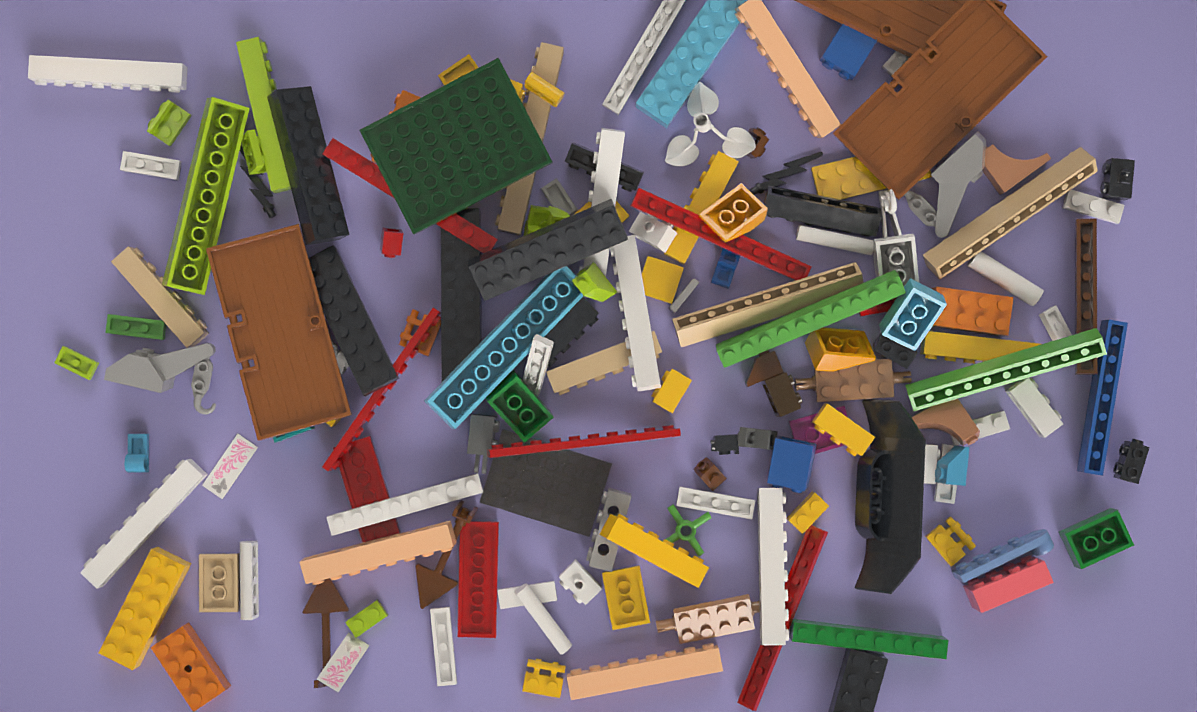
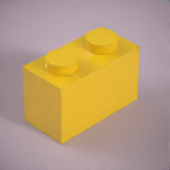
M671 369L670 372L668 370L665 371L661 378L664 381L661 388L655 389L651 397L654 398L652 402L673 413L692 380Z
M812 491L786 519L803 534L829 505Z

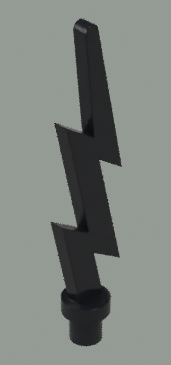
M241 145L239 151L245 159L243 147ZM240 166L257 187V189L249 190L263 206L264 213H267L269 218L275 217L274 205L270 204L265 196L273 197L271 192L256 174L249 175L248 167Z
M823 152L784 163L783 165L789 168L763 175L762 177L769 181L758 182L749 191L756 195L764 193L768 185L774 187L785 185L786 182L780 179L807 171V169L800 166L823 156Z

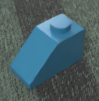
M955 445L937 462L935 482L966 486L970 447Z

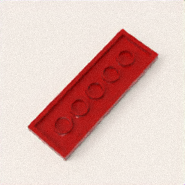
M371 436L352 441L351 444L353 446L347 454L344 453L340 458L342 462L339 465L351 508L390 498ZM396 518L358 528L362 543L401 533Z
M471 521L470 524L466 523L461 529L457 637L496 638L499 522Z

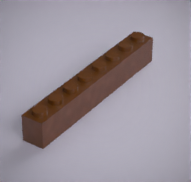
M1097 218L1076 219L1075 334L1097 328ZM1097 358L1075 364V375L1097 374Z

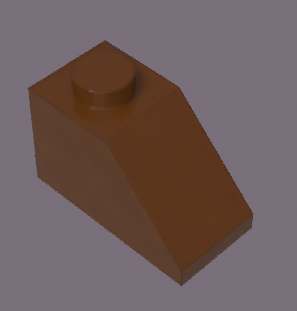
M767 350L758 354L759 357L754 359L745 381L746 387L783 373L775 351L770 352Z

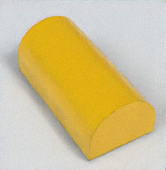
M531 72L525 80L524 87L554 107H557L564 97L565 92L534 72Z

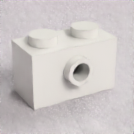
M642 212L639 213L629 230L639 240L665 253L677 234L672 229L673 225L664 221L660 222L658 218Z
M576 559L559 575L561 579L559 583L566 590L569 588L574 593L572 596L579 604L583 602L586 605L602 590V586Z

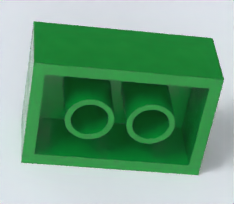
M514 370L486 397L487 402L524 442L554 418L549 408Z
M1109 508L1059 531V535L1074 567L1084 569L1134 546L1119 510Z

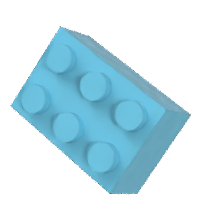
M910 278L904 286L906 293L896 298L880 322L879 327L883 336L916 351L947 303L942 294Z

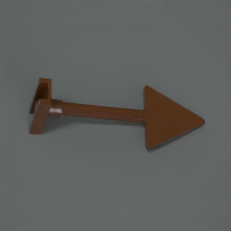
M462 500L458 503L452 516L456 517L453 528L456 541L462 527L466 523L470 524L478 510V507H474L472 511L462 507L464 504ZM452 550L442 552L435 570L419 563L416 564L421 609H424L458 585V581L442 574Z
M330 578L324 579L323 583L316 585L302 611L303 614H322L323 669L331 659L330 613L349 611L348 606ZM314 680V689L327 686L319 680Z

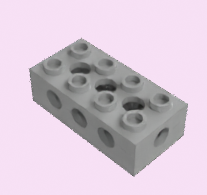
M608 488V492L604 491L601 504H604L603 510H599L596 523H599L598 529L594 528L591 540L594 542L593 548L589 547L586 559L589 561L590 567L612 572L619 545L599 534L610 515L608 512L609 507L616 506L619 509L616 514L612 515L617 516L619 513L625 517L627 516L632 497L631 493ZM606 544L609 548L606 551H601L598 546Z

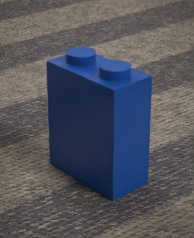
M842 24L820 61L823 62L822 65L829 70L834 69L839 72L838 75L843 79L853 80L877 40Z
M784 436L776 437L767 483L772 484L774 488H791V491L795 493L805 492L809 487L817 444Z

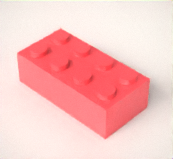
M1029 555L1021 558V562L1017 564L1009 563L1004 565L1003 569L998 572L993 570L986 573V577L969 580L968 584L963 587L972 608L983 613L1054 583L1045 561Z

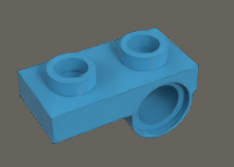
M128 434V454L125 456L124 461L126 472H149V434Z

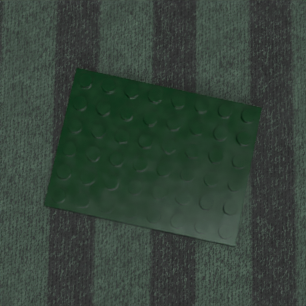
M499 57L359 130L413 235L553 163Z

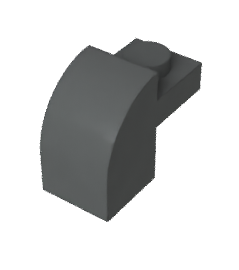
M740 427L737 435L738 446L773 450L778 431Z

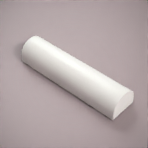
M799 225L797 229L796 240L866 255H872L874 251V240Z
M982 251L972 257L967 265L1030 306H1034L1044 292L1040 287Z
M241 541L240 619L253 620L259 617L258 542Z
M526 583L518 587L514 593L560 655H563L571 648L572 643L529 585Z

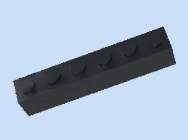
M769 185L764 200V205L768 208L766 214L768 217L784 218L791 222H804L807 225H819L826 229H839L846 233H860L867 237H876L882 218L880 207Z

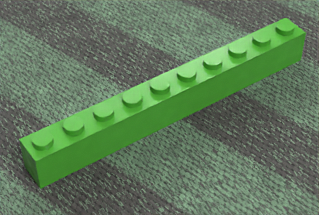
M893 270L715 344L716 350L725 368L903 295L906 291L896 270Z
M1095 328L905 386L914 412L1107 355L1103 337L1098 329Z

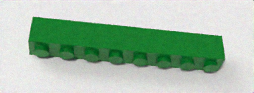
M793 619L789 635L792 642L946 660L949 642L944 636Z

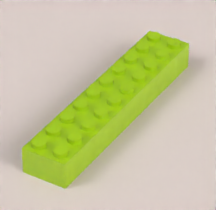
M215 97L206 98L162 281L163 286L205 295L211 271L206 248L217 246L250 109L248 107Z

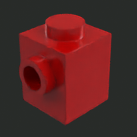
M382 227L380 251L385 257L395 258L396 255L401 256L404 234L402 229Z

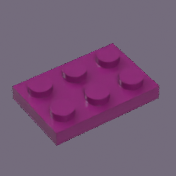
M844 405L835 408L848 418ZM817 413L788 421L793 439L817 444L815 454L845 446L842 443L837 445L831 441V436L828 433L824 432L822 434L814 429L815 424L812 423V420Z

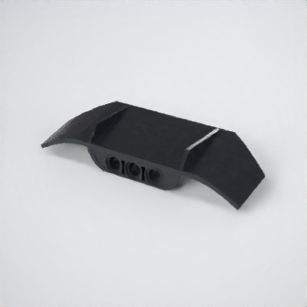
M863 399L862 403L867 415L870 434L875 438L870 444V449L864 452L857 463L855 527L858 533L866 539V553L854 588L892 594L921 558L926 440L900 401Z

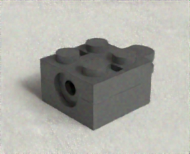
M471 414L467 454H476L474 473H478L480 456L483 455L482 474H486L488 462L487 449H492L491 445H498V440H495V433L499 432L500 421L497 420V416Z

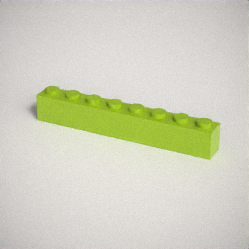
M259 37L238 41L236 45L260 139L262 154L265 159L271 191L279 193L291 190L267 96L277 89L274 78H271L270 74L273 71L271 62L266 57V53H268L267 44Z

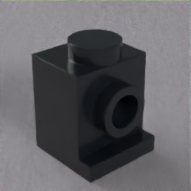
M737 434L714 435V440H710L711 451H719V455L731 454L730 451H734V454H739Z

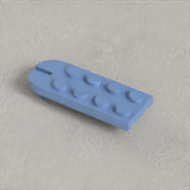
M1036 530L1020 538L1013 537L1007 541L1008 544L1002 547L997 545L991 548L990 552L985 555H976L972 558L973 561L967 564L963 562L956 565V569L952 570L954 578L965 583L1028 551H1031L1035 556L1044 555L1054 548V543L1048 530Z

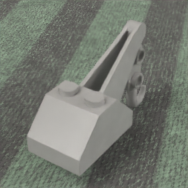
M979 131L931 174L940 183L937 211L921 195L910 190L904 195L912 212L926 226L935 227V233L938 237H946L948 235L968 183L970 181L974 183L983 174L986 139Z
M205 343L164 354L154 353L153 349L143 348L126 355L106 368L104 380L162 393L173 388L175 376L195 365L191 383L194 396L193 404L199 413L210 414L215 410L216 404L213 403L209 409H204L201 406V400L210 387L213 372V363L210 357L215 353L216 349L212 343Z

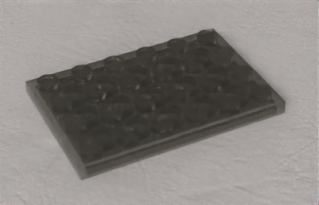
M502 429L498 444H503L504 448L511 447V443L516 442L530 445V441L536 439L529 438L524 442L516 433ZM568 449L494 457L480 503L589 537L612 463Z

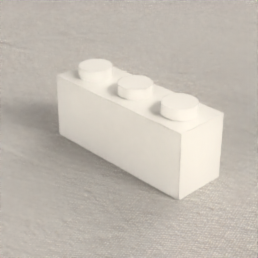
M1032 378L1019 380L1005 392L1037 435L1046 438L1063 425L1060 420L1062 417L1057 410H1053L1050 407L1049 399L1044 394L1041 395L1037 389V383Z

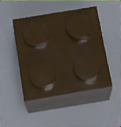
M783 372L761 381L776 417H782L801 409L800 404L803 402L800 394L796 393L793 389L795 382L791 374L787 375V372Z

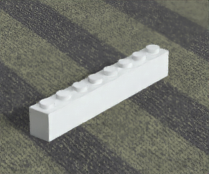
M29 55L28 78L34 81L36 85L45 86L47 83H54L55 86L64 87L66 84H73L74 87L81 88L85 87V85H92L93 88L100 89L104 88V86H111L112 89L122 90L123 87H130L131 90L141 91L142 88H149L150 91L160 92L161 89H168L169 92L175 93L187 89L188 67L183 63Z
M601 128V132H597L596 144H599V150L594 152L593 163L597 164L596 171H592L591 183H594L593 191L589 190L588 202H592L591 207L609 199H612L614 206L616 204L625 131ZM610 248L584 258V266H580L579 271L595 262L606 277Z
M635 235L627 236V241L610 247L611 257L615 256L616 263L613 264L614 275L619 277V282H616L617 294L621 293L622 300H619L620 312L625 313V319H622L623 330L628 331V337L625 338L626 348L631 349L632 356H628L630 368L634 367L635 375H631L633 387L637 386L639 392L661 388L636 239Z
M192 459L180 461L175 467L177 470L172 475L168 474L162 482L164 484L159 489L155 488L149 494L150 499L146 503L142 502L136 508L137 513L133 517L129 516L123 522L124 527L120 531L116 530L109 537L111 541L107 545L103 544L96 551V557L94 559L90 558L83 565L84 569L81 571V574L97 589L103 587L208 475Z
M476 473L327 516V521L333 536L483 493L479 475Z
M782 488L757 489L761 645H786V641H789V630L785 629V621L789 619L788 609H785V601H788V590L784 587V582L788 580L787 570H784V562H787V550H784V543L787 542V533L783 531V523H786V512H783V504H786V493L782 492Z

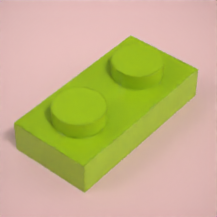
M62 346L54 362L88 380L92 379L99 365V362L66 346Z
M377 599L345 623L355 638H357L387 617L388 613Z

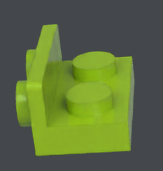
M167 100L160 105L157 116L149 121L147 132L171 147L192 115L170 100Z
M255 129L247 130L243 135L241 143L249 175L267 173L260 139L256 136Z

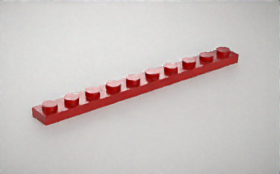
M332 137L323 152L324 156L393 197L379 167L375 163ZM454 214L436 223V225L482 253L492 250L498 239L458 214Z
M641 188L637 189L630 205L795 281L808 277L812 266L744 235L724 242L698 214Z
M431 309L394 362L393 366L398 375L399 373L402 375L408 367L406 363L410 357L413 359L419 352L417 347L421 342L424 343L428 339L431 327H436L440 322L441 312L437 309ZM397 381L384 386L371 395L322 468L332 471L339 467L342 462L340 460L344 453L347 454L353 446L351 442L355 437L358 438L364 431L362 426L366 421H371L375 415L374 409L377 405L379 407L386 399L385 393L388 389L391 391Z
M674 425L662 426L663 430H655V427L644 428V432H637V429L625 430V434L618 435V431L606 432L607 436L599 437V433L588 434V438L580 439V435L569 436L567 441H561V438H551L549 443H542V440L530 441V445L516 442L511 443V447L505 448L503 444L491 445L492 449H487V457L493 458L681 436L680 428H674Z
M813 525L805 532L789 572L788 580L784 584L785 589L788 590V601H785V609H788L789 614L788 621H785V629L788 630L828 534L827 531ZM760 644L737 703L752 711L757 710L783 645Z

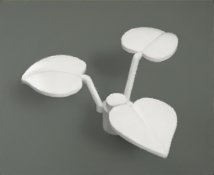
M699 82L690 94L687 103L688 111L694 117L693 121L696 126L693 140L691 142L690 138L685 135L672 139L667 149L665 161L673 166H687L693 163L699 155V149L694 145L698 132L705 133L710 129L725 140L722 145L723 152L733 159L746 156L755 150L756 145L753 137L743 128L734 127L729 129L726 137L711 124L708 115L713 114L717 110L719 99L714 91L706 87L702 82Z

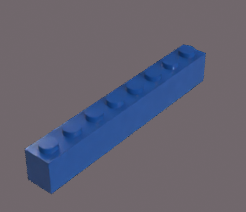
M1109 319L1101 320L1099 333L1103 337L1107 355L1097 357V374L1092 375L1077 466L1078 472L1101 476L1104 473L1128 326L1127 322Z

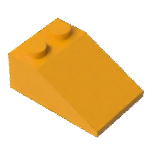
M741 183L700 213L699 217L724 242H727L750 232L765 220L768 208Z
M823 327L810 332L805 341L815 370L833 372L872 362L876 359L865 331Z

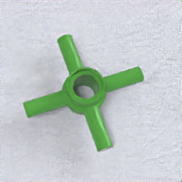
M674 504L670 505L667 509L676 521L677 526L676 532L666 538V540L672 543L679 539L688 541L698 557L703 555L705 552L694 536L696 528L712 518L709 512H706L691 522L683 520ZM685 525L691 527V532L688 535L681 534V528Z

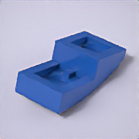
M723 248L711 283L729 289L740 255Z

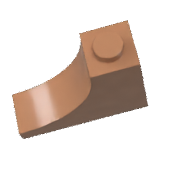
M992 144L989 147L986 146L985 167L982 171L999 195H1001L1048 162L1051 157L1048 153H1045L1040 157L1029 160L1014 159L1000 152Z
M959 399L931 406L911 417L919 429L928 428L944 431L953 436L962 446L975 443L980 434V430Z

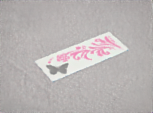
M237 434L202 486L223 499L258 447Z
M348 632L317 680L339 692L370 645L359 638H355L354 635Z

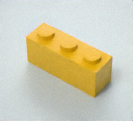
M824 403L812 420V423L815 424L814 429L822 434L824 432L828 433L831 436V441L837 445H840V443L847 447L846 451L854 457L856 454L862 456L875 438L828 403Z

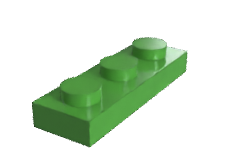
M108 314L105 333L165 340L166 324L162 320Z

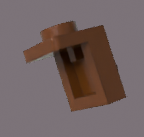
M758 127L756 129L751 128L748 133L756 138V148L747 156L753 159L763 155L766 150L765 145L770 139L765 136L766 133Z
M705 457L693 468L694 472L712 491L727 479L708 457Z

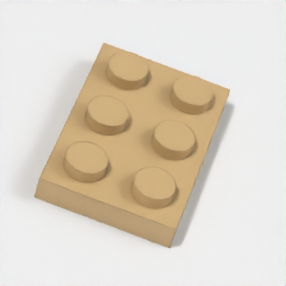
M239 553L199 554V612H239Z

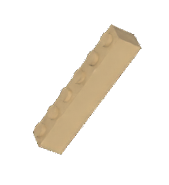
M128 246L111 261L112 264L186 348L196 346L209 334L206 330V324L201 319L197 320L195 318L193 309L188 305L185 306L180 301L182 297L175 290L172 291L169 287L162 285L163 276L159 277L156 273V267L143 259L144 254L137 247Z
M652 331L655 355L657 359L660 358L659 353H662V349L658 342L655 331ZM626 342L547 371L546 373L554 393L558 392L559 395L570 392L569 388L575 385L577 389L588 385V380L595 379V382L606 378L605 374L612 372L613 375L623 372V367L629 365L628 356H632L631 349H627Z

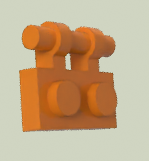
M412 309L410 316H407L404 332L401 331V339L398 345L406 347L407 342L413 337L411 332L414 325L420 326L426 318V314L423 315L422 320H418L419 311ZM441 320L436 327H431L428 339L424 343L421 342L417 347L419 349L418 353L426 356L430 355L441 327Z

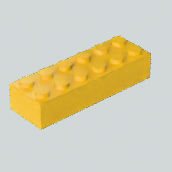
M158 546L152 548L98 653L131 670L138 668L192 563Z

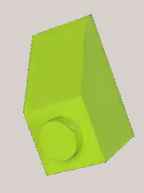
M595 262L581 269L572 279V282L583 296L600 302L607 300L617 293Z

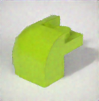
M531 205L528 219L525 221L523 236L570 217V215L556 207L548 206L546 208Z

